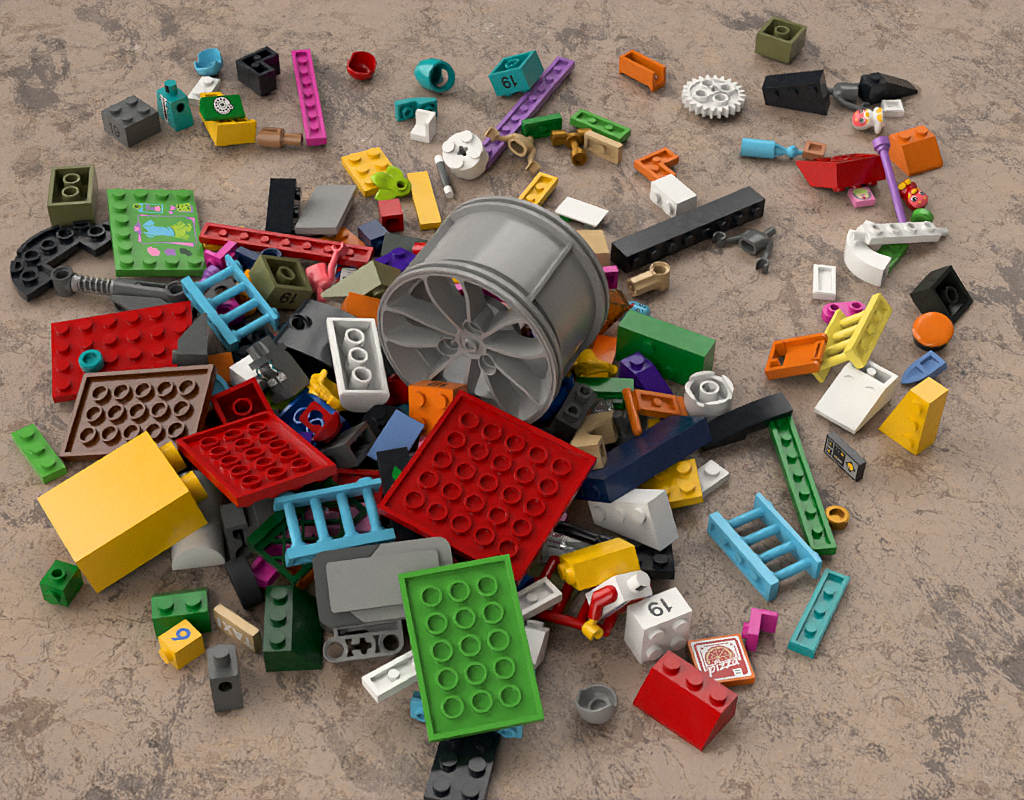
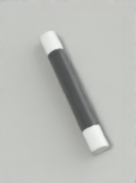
M437 155L434 158L445 196L450 199L454 196L443 158L441 155Z

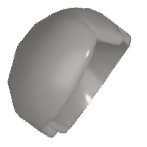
M603 684L590 685L585 689H580L577 699H574L575 708L582 720L591 724L608 722L616 713L619 704L617 694L612 688Z

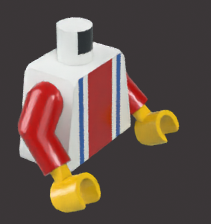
M639 570L616 575L586 593L585 596L590 605L587 617L590 620L582 626V633L590 641H592L593 636L597 640L600 639L603 635V629L597 625V621L601 620V618L626 613L628 605L653 596L652 584L648 574Z

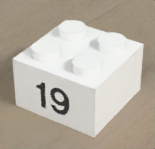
M676 587L627 606L624 641L640 664L649 660H656L668 650L678 651L686 646L689 639L692 609Z

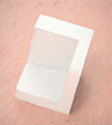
M417 109L416 125L410 133V139L430 143L436 134V112Z

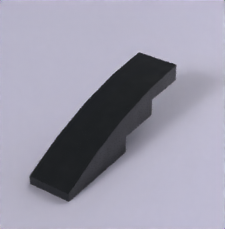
M782 392L740 406L708 422L712 441L701 448L703 451H708L745 440L748 433L768 428L770 422L789 417L794 410Z

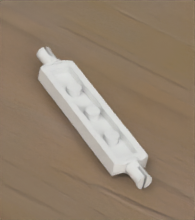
M929 221L872 223L860 225L857 232L851 231L849 239H851L850 241L861 240L868 245L937 242L941 236H947L949 230L947 227L937 228Z

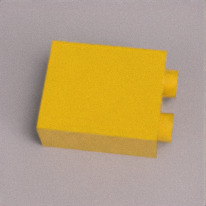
M147 431L37 498L75 563L97 593L208 523L197 505L209 497L193 471L179 478L177 473L187 466L175 446L169 441L158 448Z

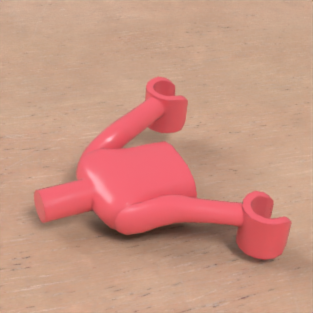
M341 241L339 249L335 245L331 246L334 252L329 266L326 263H317L305 270L313 293H316L317 301L326 302V299L321 297V293L335 281V268L338 257H344L348 253V247L343 241Z

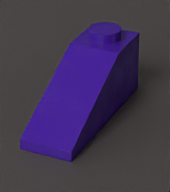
M639 351L620 361L619 378H634V389L674 395L654 364Z

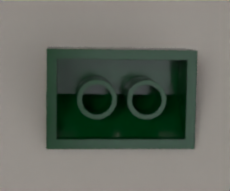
M293 585L266 586L263 657L266 672L322 670V627L319 622L317 597Z

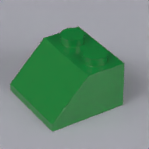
M208 587L155 593L151 597L152 621L156 639L185 619L199 633L212 632Z

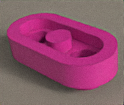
M859 301L829 303L823 307L821 318L829 324L838 309L847 318L864 311L866 306Z

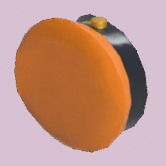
M928 312L920 315L914 321L912 327L914 343L924 351L932 350L937 352L942 350L946 345L948 346L949 340L954 334L953 323L947 316L938 312Z

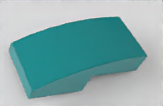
M417 97L394 101L395 118L398 122L416 117L417 109L436 112L437 117L436 98Z

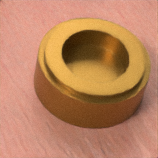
M833 505L825 509V514L832 530H843L848 526L850 515L845 508Z

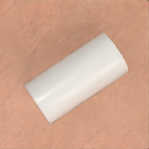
M327 317L326 326L342 407L352 412H368L375 405H384L390 397L375 319Z
M194 470L193 473L209 497L197 505L208 523L171 546L172 571L224 565L226 563L224 526L219 506L223 505L222 492L199 470ZM184 472V473L178 475L179 478L182 477V476H184V475L187 474L188 472Z

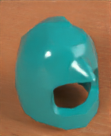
M428 58L421 60L414 69V76L418 83L426 90L445 92L455 84L454 70L450 64L441 59ZM444 69L448 73V80L442 87H438L437 84L443 82L442 70Z

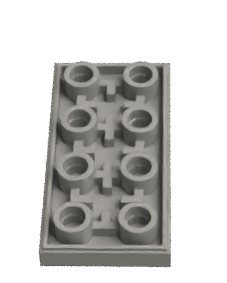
M317 185L295 226V233L306 237L314 235L331 237L338 234L358 193L357 185Z

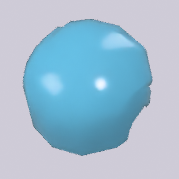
M216 48L200 52L198 54V62L194 61L195 69L201 76H214L221 71L224 65L222 55L219 49Z

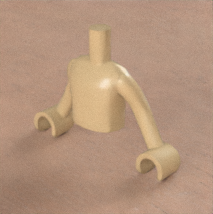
M489 127L484 136L489 137L492 143L495 140L508 142L509 149L517 156L522 157L528 154V165L525 170L531 171L535 177L541 166L538 162L534 161L536 149L533 145L534 138L532 136L525 137L517 133L500 136V132L496 128Z

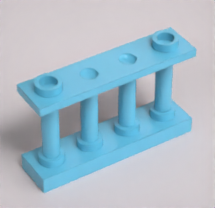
M227 254L225 255L227 268L200 283H194L187 276L181 280L184 294L191 300L199 314L207 313V324L227 351L233 352L240 348V339L268 323L271 324L276 332L279 331L277 326L281 317L276 308H271L243 273L240 262L238 260L234 261ZM230 276H233L239 283L212 299H206L203 295L205 290ZM243 291L250 297L251 300L224 315H218L215 311L217 306ZM256 307L263 314L260 318L237 331H231L228 328L229 322Z
M364 477L356 483L294 494V492H284L275 497L273 504L274 512L284 510L292 542L290 548L286 549V566L291 567L311 563L312 558H315L318 553L323 551L394 542L396 538L394 529L382 527L373 494L379 491L382 483L381 478L372 479V477ZM363 495L371 526L369 533L359 534V532L355 531L347 498ZM337 500L345 532L343 538L333 539L329 537L321 504L323 502ZM311 505L319 540H317V543L306 545L302 541L295 508Z
M760 492L755 494L753 509L730 520L724 519L718 511L709 515L707 533L767 602L776 599L779 582L806 570L814 580L819 578L822 566L819 554L808 546L775 510L773 504L766 500ZM757 518L766 525L765 528L745 537L739 536L734 530ZM773 535L782 543L760 555L755 554L749 547ZM789 552L798 561L775 573L770 571L765 563Z

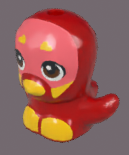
M907 178L898 185L900 197L911 211L914 212L916 209L926 207L928 196L917 187L915 182H911Z

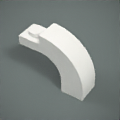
M866 220V221L864 222V224H872V223H873V222H870V221H868V220ZM859 227L856 231L850 229L844 249L846 266L861 280L880 287L888 275L891 257L874 252L864 241H850L849 233L851 231L857 232Z

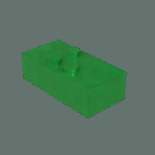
M630 309L618 325L615 360L620 362L622 359L639 351L654 364L662 378L685 386L692 374L700 371H712L716 340Z

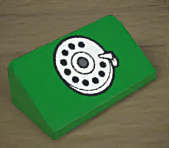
M238 94L200 98L199 111L205 121L245 118L241 98Z

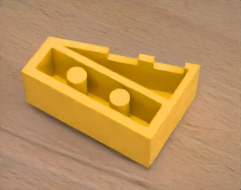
M221 92L200 93V98L223 96ZM199 111V115L216 146L225 147L235 144L255 143L257 122L254 119L249 120L245 116V118L205 121Z
M926 378L909 390L878 430L915 456L935 442L949 390L932 378Z

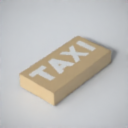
M218 604L213 609L216 627L254 653L262 648L260 630L222 604Z

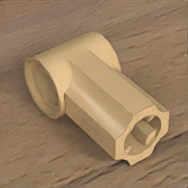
M655 262L650 266L649 271L627 279L626 286L629 293L636 297L651 290L665 291L669 288L670 266L665 262Z

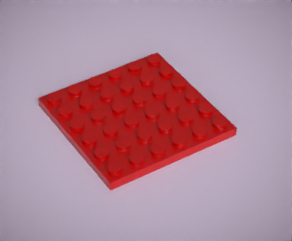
M460 389L377 506V512L425 538L442 537L446 539L450 544L452 552L469 561L509 554L515 584L518 586L592 471L597 457Z

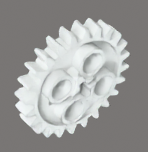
M706 75V78L699 76L698 80L692 78V82L687 81V85L683 86L681 98L682 103H685L684 107L689 108V112L695 111V115L701 113L702 117L709 115L711 119L714 116L721 119V115L728 118L729 114L735 115V112H740V109L744 107L746 95L745 90H742V86H737L738 82L731 83V79L724 80V76L719 79L716 75L713 78Z

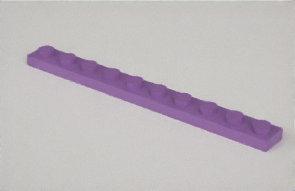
M557 56L539 77L540 79L534 83L532 89L523 95L496 126V129L500 132L499 135L519 134L522 120L530 119L536 114L575 68V61ZM489 137L482 142L489 155V160L486 164L487 170L508 147V142L495 140L492 143Z

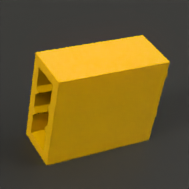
M619 537L559 555L560 564L557 565L560 578L579 591L600 585L613 576L641 570L635 546Z

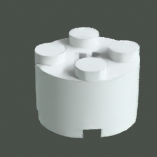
M465 130L454 134L443 143V159L456 177L472 180L483 174L489 160V155L478 136Z
M700 371L692 374L689 377V381L685 384L684 404L688 415L706 417L709 422L731 411L734 387L729 378L722 375V378L716 376L713 371Z

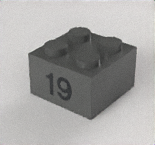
M135 95L127 97L125 100L101 111L104 131L128 148L161 132L158 111Z

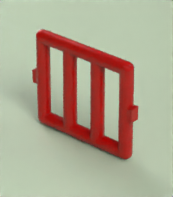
M552 555L549 557L539 577L535 576V582L544 577L550 580L555 568L560 564L559 556ZM565 581L560 591L562 593V601L555 604L552 610L546 609L533 617L581 630L588 620L587 616L590 605L586 598L577 618L562 614L574 589L573 586ZM619 614L606 617L603 625L597 623L603 629V637H608L611 634Z

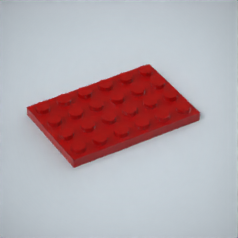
M191 300L51 323L52 398L54 403L76 400L85 373L82 371L78 359L83 352L90 349L98 350L103 356L104 366L98 372L177 367V364H172L173 350L178 349V339L194 323Z
M270 410L175 440L177 449L238 508L249 507L254 502L266 498H275L280 493L298 490L306 484L324 481L329 476L337 474L336 464Z

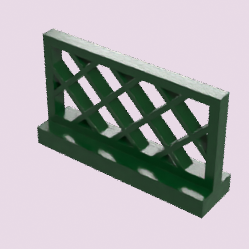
M329 476L324 481H315L304 485L295 494L340 485ZM354 497L347 498L349 507H354L360 512L352 518L354 527H356L368 514L364 505ZM337 502L321 503L323 513L324 508H339ZM311 505L295 508L298 524L302 526V541L305 543H317L318 537H305V526H315L314 520H305V513L311 509ZM284 510L276 511L247 538L248 548L256 557L259 555L295 586L313 569V562L306 565L302 564V568L294 576L286 570V544H292L291 538H286L288 525ZM339 511V519H325L326 525H340V532L336 536H329L333 539L343 538L345 535ZM282 544V556H270L265 552L271 545Z

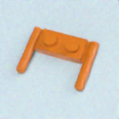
M624 388L622 390L632 432L635 436H639L643 432L638 415L664 419L670 415L689 416L682 396L676 397L671 394L640 389L632 391L631 388Z

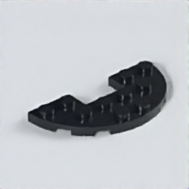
M91 220L72 221L73 225L60 227L58 224L33 235L16 251L17 256L11 261L10 274L16 292L25 301L30 302L54 286L50 275L54 270L52 267L80 249L97 257L111 248L110 222L104 221L102 224L91 223Z

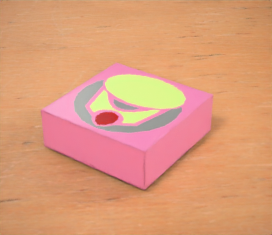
M869 187L848 189L847 195L855 208L875 205L876 199Z

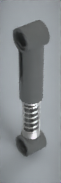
M59 266L50 274L56 293L60 297H69L76 292H86L88 294H103L104 296L114 294L160 298L167 303L190 301L183 292L181 280L172 281L167 284L121 277L113 281L112 279L107 281L106 278L101 280L100 277L95 279L94 276L90 279L89 276L84 278L83 275L74 273L73 269L69 266Z

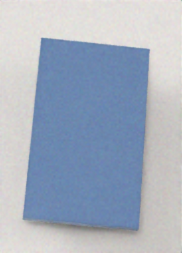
M396 409L367 456L377 461L376 452L407 447L409 452L425 425Z

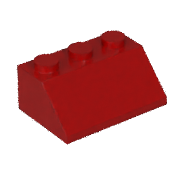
M668 650L651 668L633 701V705L702 752L735 715L738 695Z

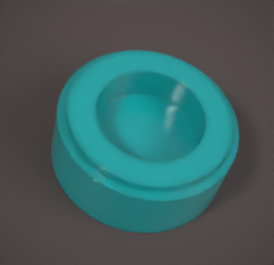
M90 349L79 356V365L85 373L98 372L104 366L103 356L98 350Z

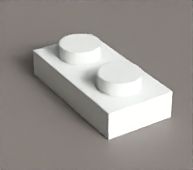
M202 76L187 96L189 104L199 106L200 93L217 92L221 87V80Z
M713 460L708 461L697 469L703 498L729 480L730 473Z

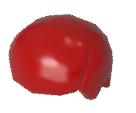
M355 51L347 61V72L354 79L365 81L374 75L377 61L375 56L369 52Z

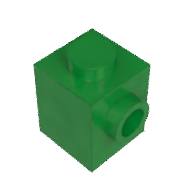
M55 560L39 584L44 600L53 605L59 604L68 607L84 582L78 566Z

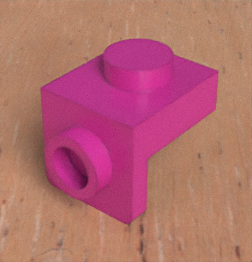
M229 240L217 253L206 249L203 252L206 267L214 265L220 271L227 268L225 255L229 254L235 261V250L238 249L237 243Z
M751 608L749 623H743L741 638L746 639L745 649L747 651L756 652L759 631L775 633L778 612Z

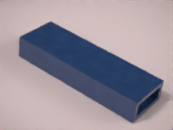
M670 415L643 431L641 435L633 437L606 453L608 459L604 468L594 469L590 472L576 494L575 499L602 503H612L712 441L707 418Z

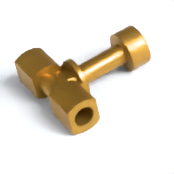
M576 129L574 133H567L566 130H551L550 141L552 146L566 145L567 148L572 149L570 153L572 163L575 166H582L587 162L588 157L586 151L579 146L584 144V134L588 130L592 131V129Z

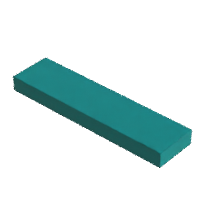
M825 568L788 643L787 649L809 658H814L850 583L851 577Z

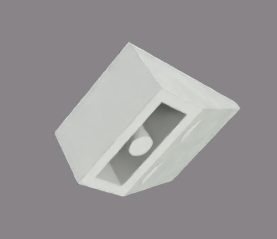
M870 360L867 361L865 367L858 370L850 361L844 366L815 406L814 412L855 434L894 397L899 376Z

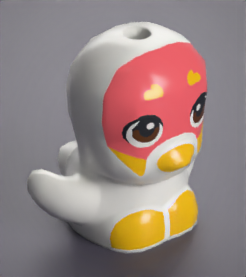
M875 107L874 111L870 109L857 110L852 116L853 126L857 130L875 127V134H879L882 127L886 126L883 108Z

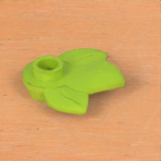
M388 166L386 172H377L371 176L372 182L380 188L375 195V200L377 201L396 199L397 197L403 198L411 191L410 181L404 178L403 172L395 166Z

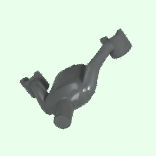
M838 82L833 88L827 87L829 95H832L834 100L848 109L857 111L870 109L871 107L870 103L867 102L862 103L861 106L848 102L857 100L860 82Z
M770 227L763 232L749 229L738 236L726 238L724 232L717 231L713 234L712 243L719 242V247L723 248L725 244L739 242L740 247L752 255L764 250L762 257L756 261L755 269L763 268L762 273L767 274L770 263L768 258L773 248V241L770 237L776 234V230L774 227Z

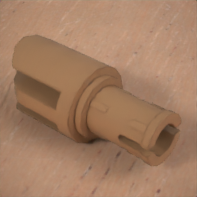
M263 127L256 136V141L260 146L282 148L285 145L302 147L304 139L303 134L286 133L283 128Z

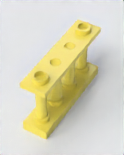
M881 293L872 296L864 311L847 318L840 309L836 310L824 332L828 336V342L819 372L811 373L819 383L824 382L831 367L846 361H851L857 370L865 367L893 311Z

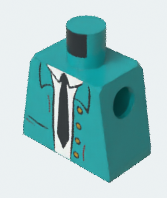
M166 80L164 82L165 87L156 91L157 111L159 116L178 132L193 126V117L187 95L177 87L175 80Z

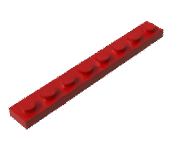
M211 222L205 223L199 235L200 243L224 246L230 240L237 243L238 248L242 246L250 251L262 252L268 248H276L281 252V256L330 263L334 252L331 246L335 245L337 249L341 247V242ZM344 243L348 247V253L344 257H338L337 264L361 268L373 259L374 247Z

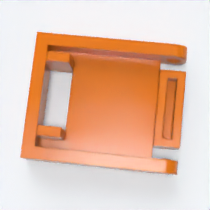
M817 333L773 341L764 370L768 380L819 372L828 336L825 333ZM785 356L783 365L781 366L779 362V357Z

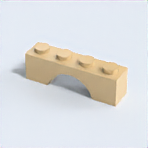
M615 411L586 415L571 441V445L597 457L596 464L592 470L604 468L608 459L604 445L616 442L619 436L612 416Z

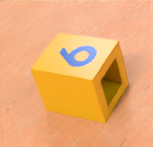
M186 619L158 637L161 658L165 663H171L177 670L205 652L202 634Z

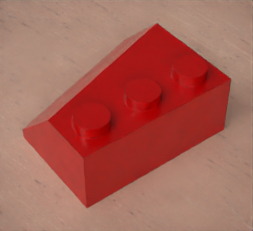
M853 153L833 156V158H814V161H796L797 167L810 186L833 188V192L845 191V187L850 189L861 188V184L866 186L877 185V181L886 180L880 154Z

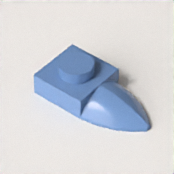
M930 350L907 368L902 376L901 384L915 383L928 377L934 379L948 368L947 364Z

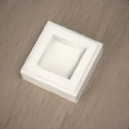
M881 100L880 106L884 110L885 117L904 116L901 100Z

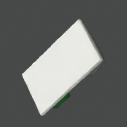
M567 197L555 210V213L559 214L560 218L566 222L576 220L584 223V228L596 230L609 211Z

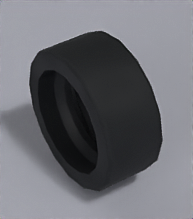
M244 555L224 564L244 610L264 602L256 578Z

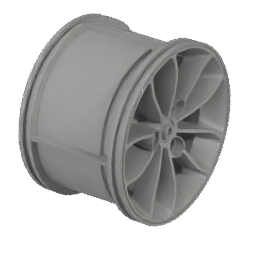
M483 196L471 199L455 208L441 223L435 234L406 269L387 288L378 306L377 330L380 343L389 363L407 387L422 380L467 384V392L531 424L542 417L559 393L562 380L580 353L589 347L605 324L610 306L609 287L601 263L591 247L563 219L549 210L526 200L508 196ZM452 278L460 282L464 295L459 293ZM482 288L499 297L501 300L507 303L511 307V309H508L504 304H502L495 298L483 294ZM519 323L528 324L536 337L522 336Z

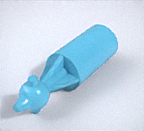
M742 138L740 156L773 159L774 157L787 154L792 159L802 155L803 151L794 145L785 148L772 140Z

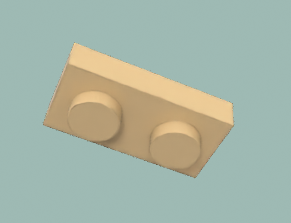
M591 130L584 134L585 151L617 165L622 161L623 144Z

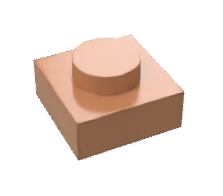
M807 140L802 158L809 159L810 161H814V158H824L827 144Z

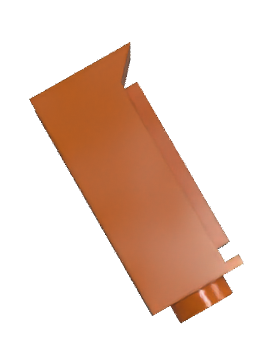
M634 50L619 57V74L624 73L650 88L652 93L665 86L666 66Z

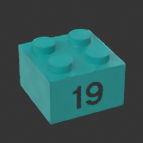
M536 50L502 58L488 77L497 97L502 95L511 96L515 92L521 91L525 93L530 91L545 70Z

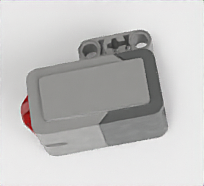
M431 537L384 543L381 545L328 550L320 552L315 558H312L319 622L324 631L334 634V637L328 639L323 646L324 658L331 664H342L393 657L399 654L404 645L402 624L406 623L398 574L460 563L452 555L449 542L442 537ZM366 630L368 632L353 635H345L347 632ZM388 636H394L398 640L399 646L396 650L389 651L384 647L383 640ZM360 640H365V643L368 645L371 644V648L367 649V654H362L361 650L358 649L352 650V657H347L348 646L346 641H352L351 647L358 646ZM338 643L343 647L344 652L342 656L332 658L328 655L327 650L331 644Z

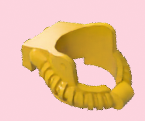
M585 349L580 353L566 376L570 378L571 374H573L575 383L576 377L610 378L617 375L618 368L606 361L598 360L592 349Z
M323 369L318 374H312L310 384L306 386L309 389L308 393L327 401L326 403L335 411H347L340 403L337 384L326 377L327 370Z

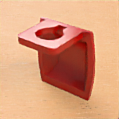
M316 401L311 402L299 417L300 422L316 434L311 440L313 442H330L337 436L343 424L338 410L331 415ZM311 411H320L323 415V421L326 423L323 426L311 424L308 420V415Z

